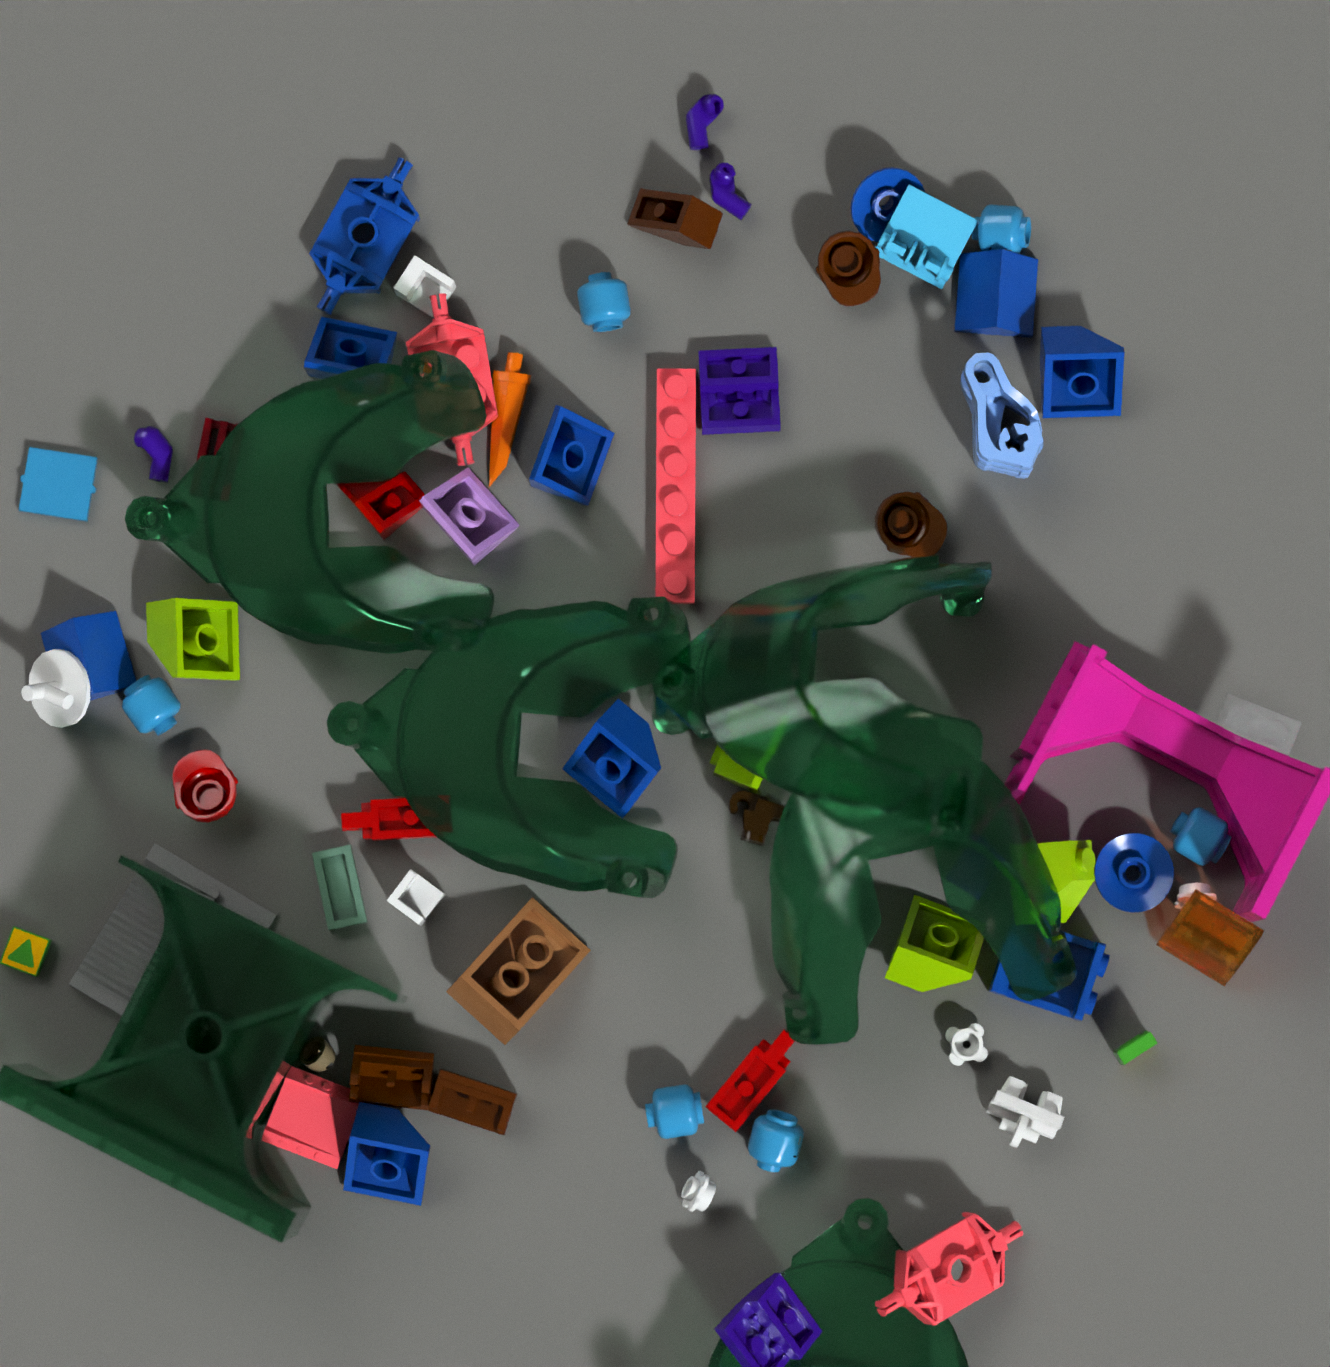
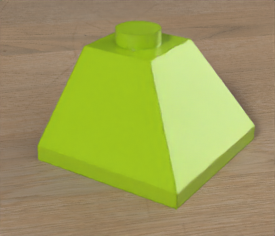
M172 598L146 603L147 643L172 678L240 680L238 602Z
M1091 840L1007 846L1014 926L1066 923L1095 881V855L1092 851Z
M914 895L892 953L885 979L920 992L970 980L976 967L989 922Z

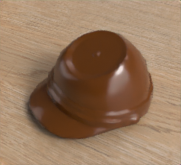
M849 230L829 236L822 244L818 254L816 272L832 298L840 305H860L870 301L878 293L881 284L879 249L861 233Z
M906 491L890 495L882 501L875 515L876 532L889 552L917 559L930 558L940 550L947 536V522L943 514L931 505L920 492L912 493Z

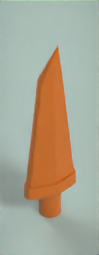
M508 352L505 371L493 370L492 380L498 417L491 424L489 487L507 466L526 392L531 382V375L520 373L523 354Z

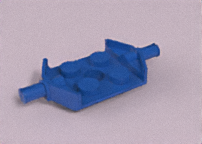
M398 157L389 177L385 175L384 179L351 178L309 253L327 281L326 286L328 288L316 306L319 310L331 315L339 298L344 293H380V286L415 222L420 220L419 214L402 190L403 182L411 167H413L407 160L405 162L403 158ZM363 223L371 225L375 230L372 240L367 243L356 242L353 238L355 227Z

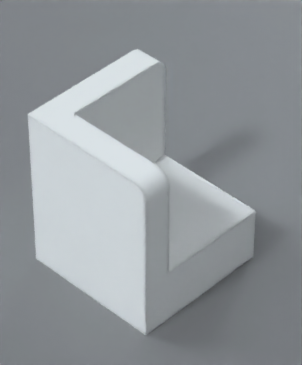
M415 255L394 286L395 294L432 318L434 317L430 296L437 295L438 306L441 309L439 294L445 293L446 300L448 301L456 289L455 281Z
M410 869L387 901L422 926L445 894Z

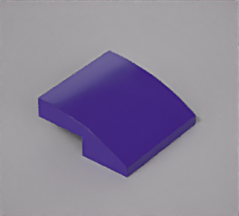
M777 347L698 351L702 435L776 432L781 430Z
M774 1273L755 1287L732 1308L714 1329L742 1367H784L790 1359L801 1360L823 1332L781 1273Z

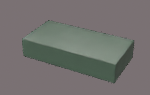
M352 845L313 852L312 857L328 930L331 931L367 923L368 919Z

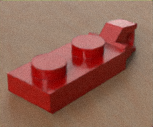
M450 796L370 800V802L361 803V812L341 813L342 831H362L363 839H372L373 841L452 837Z
M783 1029L772 1044L763 1039L758 1046L755 1045L705 1107L736 1132L786 1072L785 1068L791 1061L784 1054L796 1041V1038Z

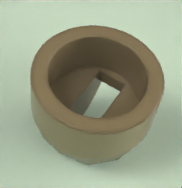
M313 1037L303 1046L300 1052V1060L311 1070L317 1072L328 1070L327 1066L335 1061V1051L323 1038Z

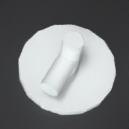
M53 649L42 653L34 662L29 674V685L22 688L21 694L25 701L32 702L34 709L42 720L50 726L64 728L77 724L85 715L90 703L91 686L87 671L79 658L69 651Z

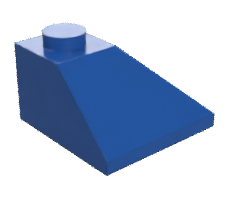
M1082 326L1041 327L1040 376L1042 417L1121 416L1124 347Z
M618 698L595 722L562 769L623 819L660 771L661 765L649 723Z
M359 1102L349 1139L343 1190L421 1206L430 1145L398 1109Z

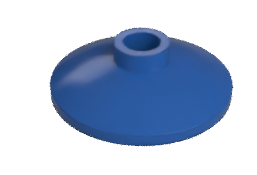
M895 167L883 168L868 175L856 188L851 201V217L857 230L869 240L879 242L907 186L910 184L925 192L921 182L909 171ZM889 195L887 204L880 206V200Z
M1140 833L1123 834L1109 841L1100 851L1094 867L1095 883L1101 896L1113 907L1132 913L1147 911L1160 904L1168 895L1174 880L1173 862L1166 848L1156 839ZM1129 866L1137 867L1140 872V876L1136 881H1130L1125 875V871Z

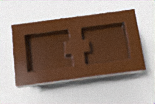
M355 1045L349 1084L351 1085L349 1102H363L373 1105L429 1111L434 1076V1053Z
M440 1069L430 1100L429 1111L505 1135L518 1093Z

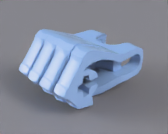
M989 352L975 353L966 362L960 381L961 389L972 413L973 461L976 467L983 471H994L1020 479L1028 478L1033 470L1036 458L1044 446L1042 426L1037 410L1025 396L1011 386L999 360L994 354ZM982 373L987 377L988 382H978L974 374ZM1004 407L1025 418L1028 426L1014 423L1009 432L1006 427L1001 432ZM1010 441L1012 446L1020 445V449L1018 451L1014 447L1008 449V442Z

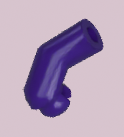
M707 94L702 96L687 112L686 124L690 150H702L709 147L706 128L724 109V102L719 95Z
M719 163L711 171L709 177L711 198L715 204L739 220H742L752 204L735 193L734 176L736 174L734 167L729 163Z
M153 426L139 428L134 434V442L137 447L143 448L152 458L149 480L167 483L173 455L172 445L159 429Z

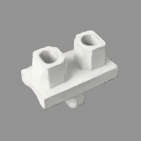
M1009 1076L1001 1090H997L991 1099L986 1113L1002 1119L999 1129L1012 1134L1009 1143L1012 1147L1018 1148L1022 1138L1036 1144L1039 1135L1053 1140L1064 1120V1116L1060 1115L1063 1098L1049 1091H1043L1037 1105L1024 1101L1023 1098L1028 1085L1022 1080Z

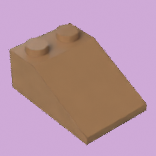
M532 897L446 992L499 1041L506 1045L591 950Z

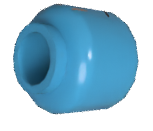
M990 204L983 209L980 217H974L978 222L972 232V239L978 240L981 251L1004 249L1019 254L1022 248L1029 246L1031 219L1030 217H1025L1020 207Z
M610 272L589 275V282L583 284L577 290L582 323L591 326L593 332H606L622 328L623 321L628 319L631 313L626 283L623 280L612 279Z
M146 675L124 690L123 693L126 697L122 702V709L140 733L145 734L155 731L159 736L177 724L174 716L179 712L181 703L164 679L160 677L152 679L150 675Z
M1202 807L1194 808L1188 815L1181 812L1169 831L1176 835L1173 840V849L1199 866H1204L1210 861L1216 864L1232 838L1227 834L1228 824Z
M686 1084L658 1088L653 1092V1103L645 1104L648 1128L656 1127L658 1135L663 1139L693 1135L698 1130V1124L704 1123L700 1092L693 1093V1089Z
M768 1110L767 1115H760L754 1121L747 1146L748 1152L758 1161L757 1166L769 1172H779L781 1167L792 1166L798 1160L804 1131L798 1124V1118L794 1115L780 1110Z

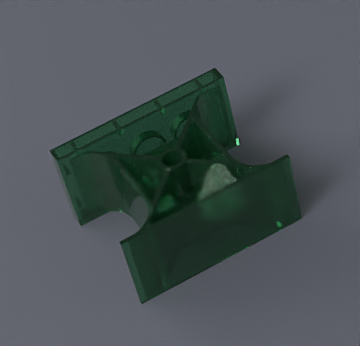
M121 855L118 863L141 875L152 886L161 902L164 913V930L161 940L103 1054L92 1068L77 1077L64 1079L53 1076L30 1063L4 1064L0 1070V1100L283 1243L298 1235L311 1206L284 1193L271 1181L262 1166L258 1144L263 1124L280 1093L290 1067L294 1065L321 1011L334 999L356 991L377 993L397 1003H405L408 996L139 860ZM211 1019H214L219 1024L222 1031L221 1042L214 1051L209 1050L202 1039V1030Z

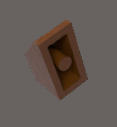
M640 188L627 225L684 246L711 249L723 213L693 195Z

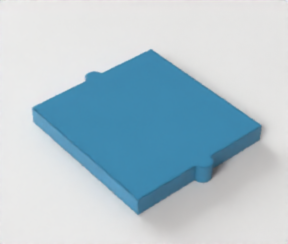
M29 447L25 475L20 477L23 487L19 511L87 522L91 497L97 491L93 485L98 458Z

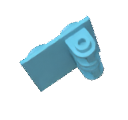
M909 184L876 248L879 249L880 258L942 289L951 276L953 267L978 220Z

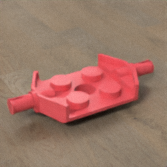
M445 293L439 294L441 309H439L437 295L435 294L430 296L434 317L432 323L406 342L419 417V427L425 432L452 440V443L455 444L457 465L465 466L463 450H465L467 464L474 463L470 443L472 436L498 417L483 329L453 320L449 316ZM454 371L463 376L464 384L460 390L448 392L442 387L443 376L448 372Z
M963 1212L962 1216L965 1217L964 1219L908 1251L897 1250L894 1271L895 1289L889 1295L875 1301V1307H878L876 1309L882 1317H885L902 1306L924 1324L935 1326L1003 1286L1005 1281V1251L1008 1250L1007 1244L1023 1236V1231L1019 1230L1022 1227L1018 1222L1013 1221L1011 1224L996 1231L976 1213ZM959 1259L962 1262L963 1271L961 1277L955 1281L951 1275V1268L953 1263Z

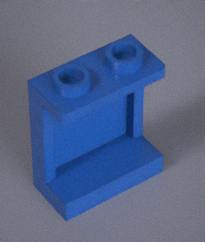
M1012 916L988 991L1082 1021L1084 1014H1092L1098 995L1097 992L1092 991L1096 976L1103 978L1110 955L1104 953L1106 944L1090 941L1042 924L1014 926Z

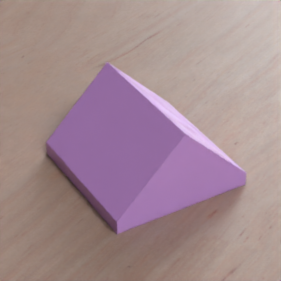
M469 467L419 500L422 508L474 566L520 526Z

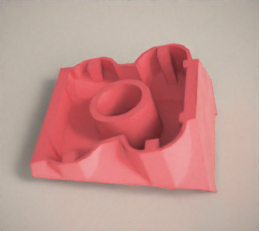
M291 1066L264 1129L261 1141L338 1169L350 1139L359 1103L349 1102L350 1088Z

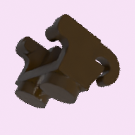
M738 791L730 798V813L735 815L738 812L737 803L746 802L749 805V810H744L743 832L740 840L763 846L769 824L773 821L782 822L786 816L787 807L769 802L765 796L747 791Z

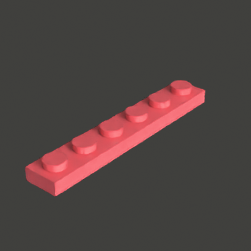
M657 368L656 604H695L696 369Z

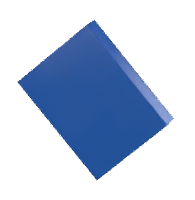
M1004 249L961 253L954 332L1032 338L1038 259Z
M321 317L305 358L304 368L310 377L385 392L397 332Z
M556 405L529 477L531 487L588 506L614 432L562 406Z
M117 611L74 617L40 633L46 652L53 649L69 651L79 658L88 674L91 686L90 701L124 691L137 681Z

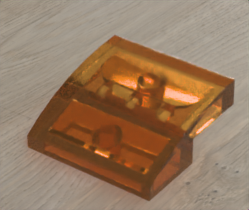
M1195 889L1182 904L1176 917L1164 930L1156 945L1225 986L1255 947L1264 930Z

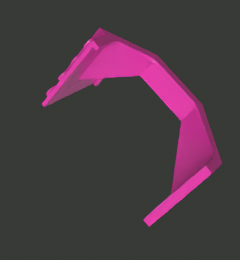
M1074 641L1019 748L1010 755V757L1018 760L1019 763L1013 766L1003 785L1009 789L1005 798L1020 805L1039 767L1049 758L1106 743H1120L1202 786L1207 791L1217 816L1228 824L1227 834L1232 837L1229 844L1244 877L1243 892L1230 917L1243 924L1266 919L1330 795V768L1314 767L1240 737L1145 687L1106 660L1107 651L1094 644L1088 648Z

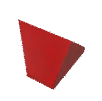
M405 471L397 476L333 481L383 540L422 509L419 500L425 494Z

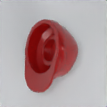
M197 750L182 757L174 766L172 781L177 809H181L187 817L197 822L211 823L227 816L237 796L236 785L238 780L218 754L211 750Z

